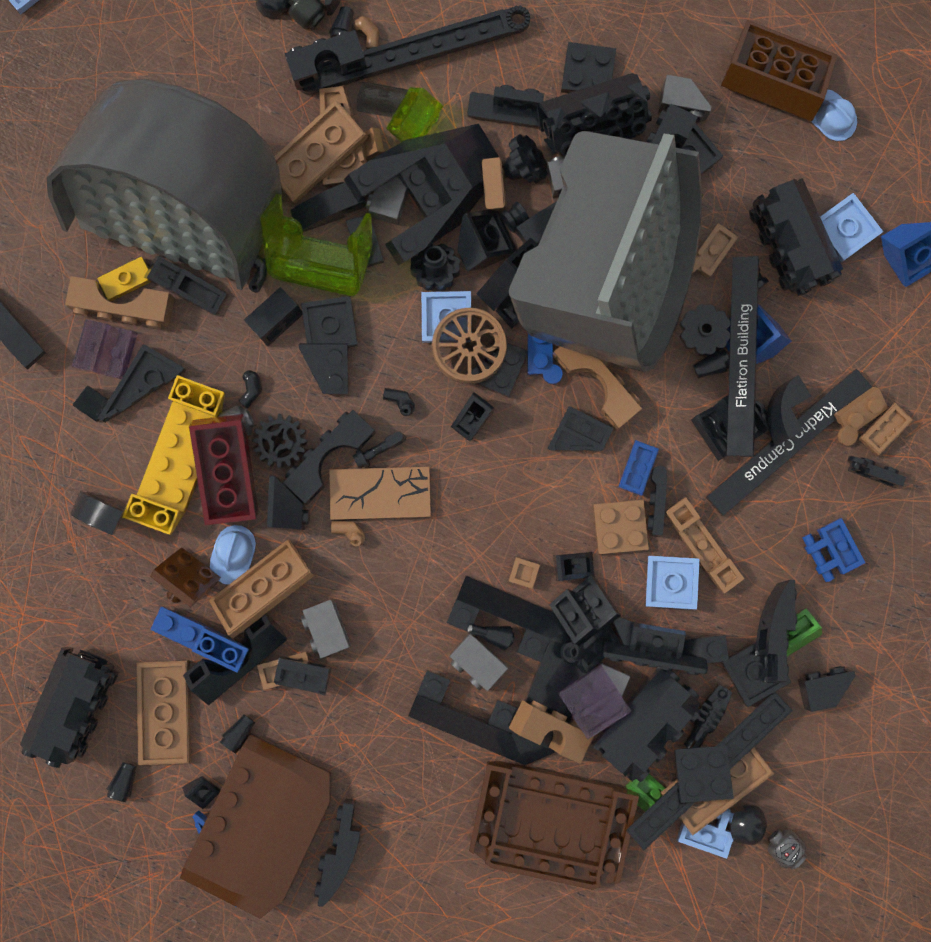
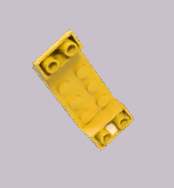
M176 376L168 397L173 402L137 495L131 494L122 518L169 535L172 534L186 513L198 481L189 425L196 419L218 417L219 413L223 410L224 392L181 376Z

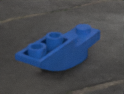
M161 606L150 629L239 673L249 651V648L227 635L164 606Z

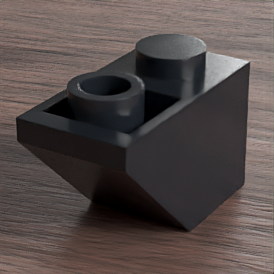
M845 666L829 668V673L820 674V671L805 673V678L798 679L804 709L813 712L836 707L855 678V671L845 669Z

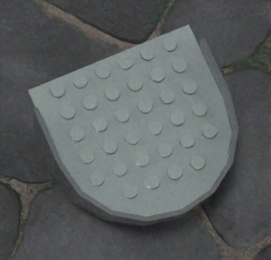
M150 79L117 81L104 90L96 98L74 131L46 178L48 197L63 231H68L76 216L81 229L93 232L103 239L111 238L125 246L141 248L148 254L153 255L156 253L165 256L172 262L180 261L188 264L193 269H203L212 272L217 277H227L236 280L237 289L242 290L249 280L252 266L282 201L280 169L271 147L245 120L218 102L181 86Z
M582 131L574 136L560 168L563 188L540 243L537 247L524 253L510 285L509 295L519 323L530 336L610 363L646 372L654 369L665 353L678 324L690 285L702 218L699 152L676 148L675 136L670 134H663L658 145Z

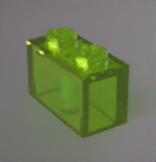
M410 87L386 129L400 142L425 136L432 125L438 120L443 105L426 89Z

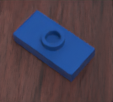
M635 440L618 488L642 496L659 449Z

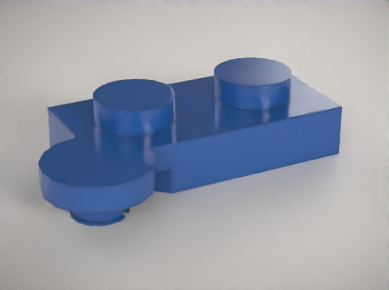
M527 332V375H543V379L548 384L558 383L563 373L558 365L553 364V344L532 337Z

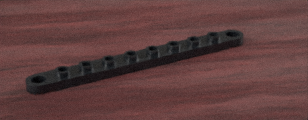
M516 5L509 9L498 10L363 50L366 68L343 75L341 67L337 62L332 60L322 62L317 70L320 83L300 89V91L304 94L312 95L319 93V89L339 87L524 32L530 24L529 11L521 5ZM516 14H520L525 18V21L518 25L513 23L511 18Z

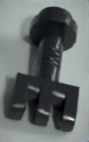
M395 432L365 452L361 449L357 450L356 454L353 455L359 468L369 467V460L390 448H395L404 443L406 436L401 432Z

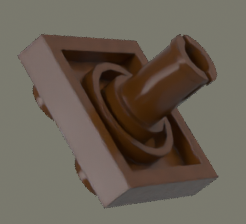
M182 547L157 566L150 575L151 578L168 590V599L174 595L171 600L172 602L179 603L182 601L190 608L210 591L221 578Z

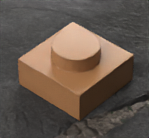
M372 127L364 132L368 136L362 143L367 161L384 153L380 128Z
M516 557L508 581L533 589L540 565Z

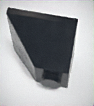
M483 210L468 212L463 215L457 250L467 272L486 268L508 258L517 250L499 211Z
M269 476L267 528L305 530V525H309L310 512L306 510V505L283 483L282 479L276 476Z

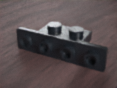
M510 85L495 86L494 95L471 92L467 116L470 118L539 127L537 107H539L540 102H543L544 93H539L538 90L531 88L525 89V91L517 90Z
M634 623L630 646L604 642L603 657H607L611 661H630L639 666L654 665L668 671L674 669L683 670L692 675L707 674L708 671L705 658L682 655L686 637L685 631Z

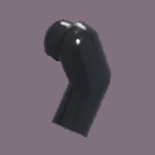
M257 255L252 266L257 271L249 284V289L255 293L261 290L267 279L269 264L265 257L262 258L260 255Z
M247 370L242 376L245 381L246 392L238 400L246 408H249L262 392L260 376L252 370Z
M390 388L384 389L383 400L396 402L403 416H410L415 411V403L408 392Z

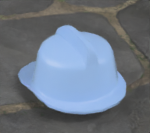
M827 89L825 99L811 122L830 140L842 141L851 137L855 132L857 116L852 103L843 99L834 91Z
M233 525L226 527L216 539L210 559V569L221 577L219 582L223 584H231L250 568L256 542L250 530L243 526Z

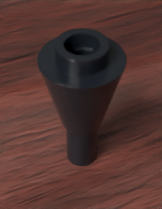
M470 624L468 627L469 634L480 636L503 651L512 646L515 635L511 626L482 627Z

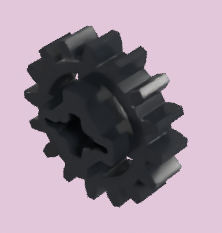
M278 414L277 420L270 415L268 416L269 423L266 424L260 421L263 428L261 430H254L259 435L258 438L252 439L253 443L259 445L254 449V452H262L259 459L262 462L269 459L267 465L270 467L275 462H277L279 469H282L285 462L291 467L292 459L301 460L298 456L299 452L306 453V450L302 448V444L308 443L307 439L302 438L306 434V430H298L301 423L296 421L292 424L293 417L290 415L286 420H284L282 414ZM280 425L278 430L269 431L274 426ZM291 429L296 435V443L290 437ZM283 435V439L286 442L284 445L280 444L278 446L275 439L281 438ZM264 440H267L270 445L269 453L265 449ZM289 450L292 451L288 456L279 458L282 453Z

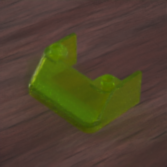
M276 194L261 215L266 269L270 276L277 280L348 296L358 294L363 285L372 249L371 214L366 213L356 231L349 236L347 245L303 236L301 224L294 218L283 216L281 195Z

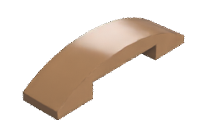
M686 497L665 511L668 519L689 551L696 559H699L701 567L722 593L725 594L744 580V577L730 558L726 557L700 520L701 517Z

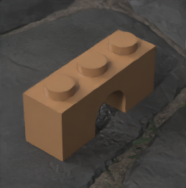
M522 700L509 729L541 745L545 735L553 731L554 735L549 748L581 764L594 737L585 731L587 726L576 720L568 723L566 722L567 716L555 710L550 714L546 712L547 707L533 700L532 704H529Z

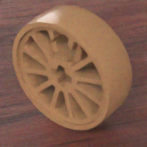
M461 308L450 312L439 322L432 337V354L437 367L445 376L458 383L476 384L489 379L500 369L507 353V338L502 325L493 315L478 308ZM471 318L482 320L475 333H471ZM458 319H468V333H464ZM454 323L461 337L448 331L446 327ZM484 323L492 327V330L485 329L480 331ZM446 334L458 341V343H440V337ZM484 335L492 336L495 341L494 345L490 348H485L480 342ZM467 340H470L471 344H476L473 347V352H469L467 348L463 349ZM440 348L458 349L444 358L440 354ZM495 349H499L497 358L488 353L493 352ZM460 354L461 357L454 369L448 367L445 362ZM478 354L493 361V365L489 369H485ZM464 358L468 359L467 375L457 372ZM471 358H475L482 373L471 374Z

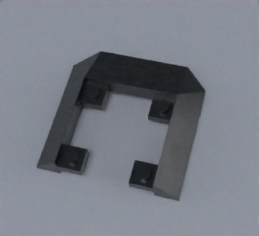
M466 576L447 623L468 632L469 625L474 624L479 610H482L526 628L517 653L540 663L524 701L532 704L533 700L547 707L546 712L552 714L553 710L567 716L566 722L569 723L589 673H582L575 662L567 663L562 659L560 655L561 647L563 644L573 641L555 613ZM429 670L426 671L408 717L523 765L555 753L554 750L549 748L554 735L553 731L548 732L541 745L509 729L518 707L497 699L489 721H485L442 703L451 679Z

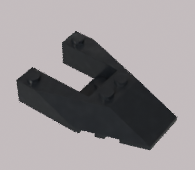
M474 124L407 139L352 171L344 178V181L355 199L359 201L388 181L399 176L425 217L385 244L396 263L400 265L462 223L463 215L470 212L484 194L482 160L498 158L499 156L480 124Z

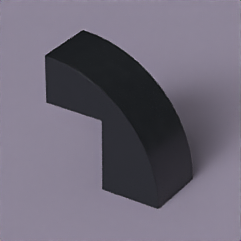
M799 375L779 386L770 399L767 410V423L775 446L804 431L791 410L792 407L811 397Z
M80 491L70 514L96 529L114 535L124 511L105 503L103 499Z

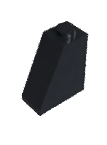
M532 238L528 239L509 256L476 293L493 311L508 298L510 285L524 253L538 246Z

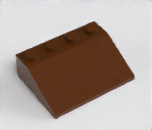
M747 20L721 86L728 88L730 91L748 96L753 100L771 105L776 109L794 114L799 118L813 121L825 99L837 54Z

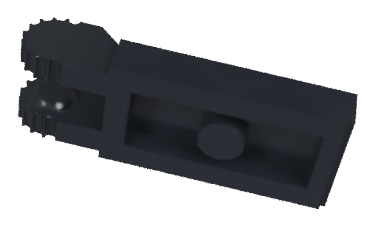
M657 465L653 469L651 482L655 485V490L650 491L649 505H654L653 515L648 516L647 530H652V536L661 537L664 529L667 470L666 467Z

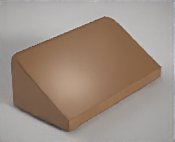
M500 157L483 159L482 169L486 208L494 211L508 210L503 161Z

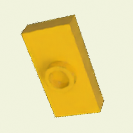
M142 256L97 278L107 300L110 302L151 282L144 278L149 268Z

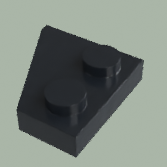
M299 343V350L322 393L348 394V343Z

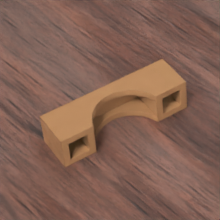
M71 276L65 306L72 309L73 314L88 317V313L97 314V318L112 321V318L115 317L121 318L123 323L136 325L137 321L145 322L148 327L161 329V325H170L175 298L169 292L144 288L135 300L125 304H115L107 300L100 283L96 280Z
M561 346L554 351L553 358L567 374L585 372L593 375L600 381L605 392V401L600 413L615 430H618L642 409L639 406L641 404L639 398L633 392L628 393L623 387L625 383L621 377L609 371L607 361Z

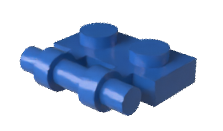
M838 518L817 529L821 539L816 542L811 533L802 537L806 544L804 548L807 554H811L817 565L815 569L818 574L822 575L825 582L835 578L831 572V569L837 567L840 574H845L865 564L842 518ZM825 546L832 558L829 561L824 559L820 551Z

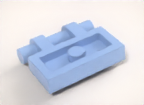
M727 809L717 817L716 826L707 824L693 836L682 823L676 840L727 859L733 838L731 831L726 830L728 823L732 822L734 813Z

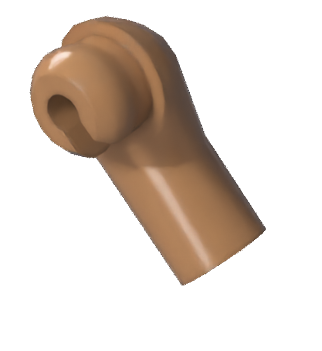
M361 16L354 21L355 30L363 32L367 36L366 49L377 47L379 44L378 28L368 17Z
M332 521L331 533L345 534L351 541V545L355 547L363 544L365 541L364 532L355 522Z

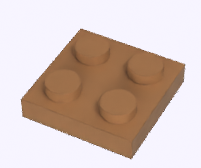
M644 500L593 504L598 554L649 550Z

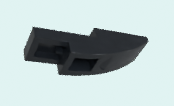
M790 579L776 584L765 603L760 617L755 656L764 657L765 683L787 682L789 666L787 664V649L789 645L787 632L796 631L797 624L795 580Z
M346 798L343 805L338 806L336 821H341L340 830L335 831L332 847H337V849L328 848L325 856L321 855L318 871L323 872L322 880L317 881L314 897L319 898V907H323L340 887L348 873L358 847L362 827L352 825L356 803L354 799Z

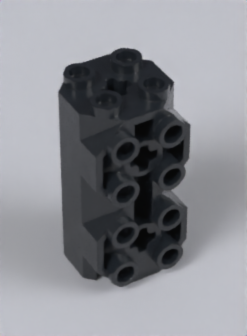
M630 73L540 102L539 107H537V114L541 133L545 132L547 136L544 139L546 147L552 155L562 153L563 156H566L574 136L582 131L632 139L642 134L646 129V123L652 121L647 102L650 100V92L647 85L642 86L638 75Z
M803 178L798 181L793 179L770 189V194L766 198H764L763 194L758 196L752 203L753 209L749 210V216L751 221L758 226L761 243L764 246L770 245L773 249V253L769 255V261L771 266L777 269L780 276L779 284L784 291L789 289L792 293L796 292L798 296L812 291L811 288L818 285L823 287L834 282L835 278L842 275V264Z
M68 646L62 647L20 743L23 747L21 751L23 755L31 758L38 756L45 759L47 765L60 768L62 763L69 764L74 762L77 757L82 758L88 748L86 741L89 733L92 734L98 724V719L94 718V713L97 709L103 710L108 701L106 693L109 686H113L118 677V672L114 671V665L112 663L107 664L108 661L84 650H80L78 654L72 653L74 648Z
M658 667L616 714L611 724H608L591 743L597 751L599 750L603 754L602 756L625 777L627 776L631 782L635 779L639 782L643 781L649 774L650 770L648 768L654 761L659 762L667 753V750L664 748L666 742L670 739L674 743L678 741L684 733L683 728L688 722L693 723L701 714V711L698 709L700 703L697 701L700 695L685 684L681 686L678 683L680 678L672 670L668 671Z

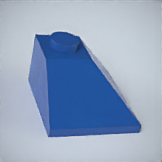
M931 222L901 224L881 236L884 256L905 287L931 272Z
M759 304L756 364L773 358L792 342L781 326ZM730 324L729 328L726 329V330L729 331V333H730V331H731V324ZM730 339L727 341L726 348L729 350V352Z

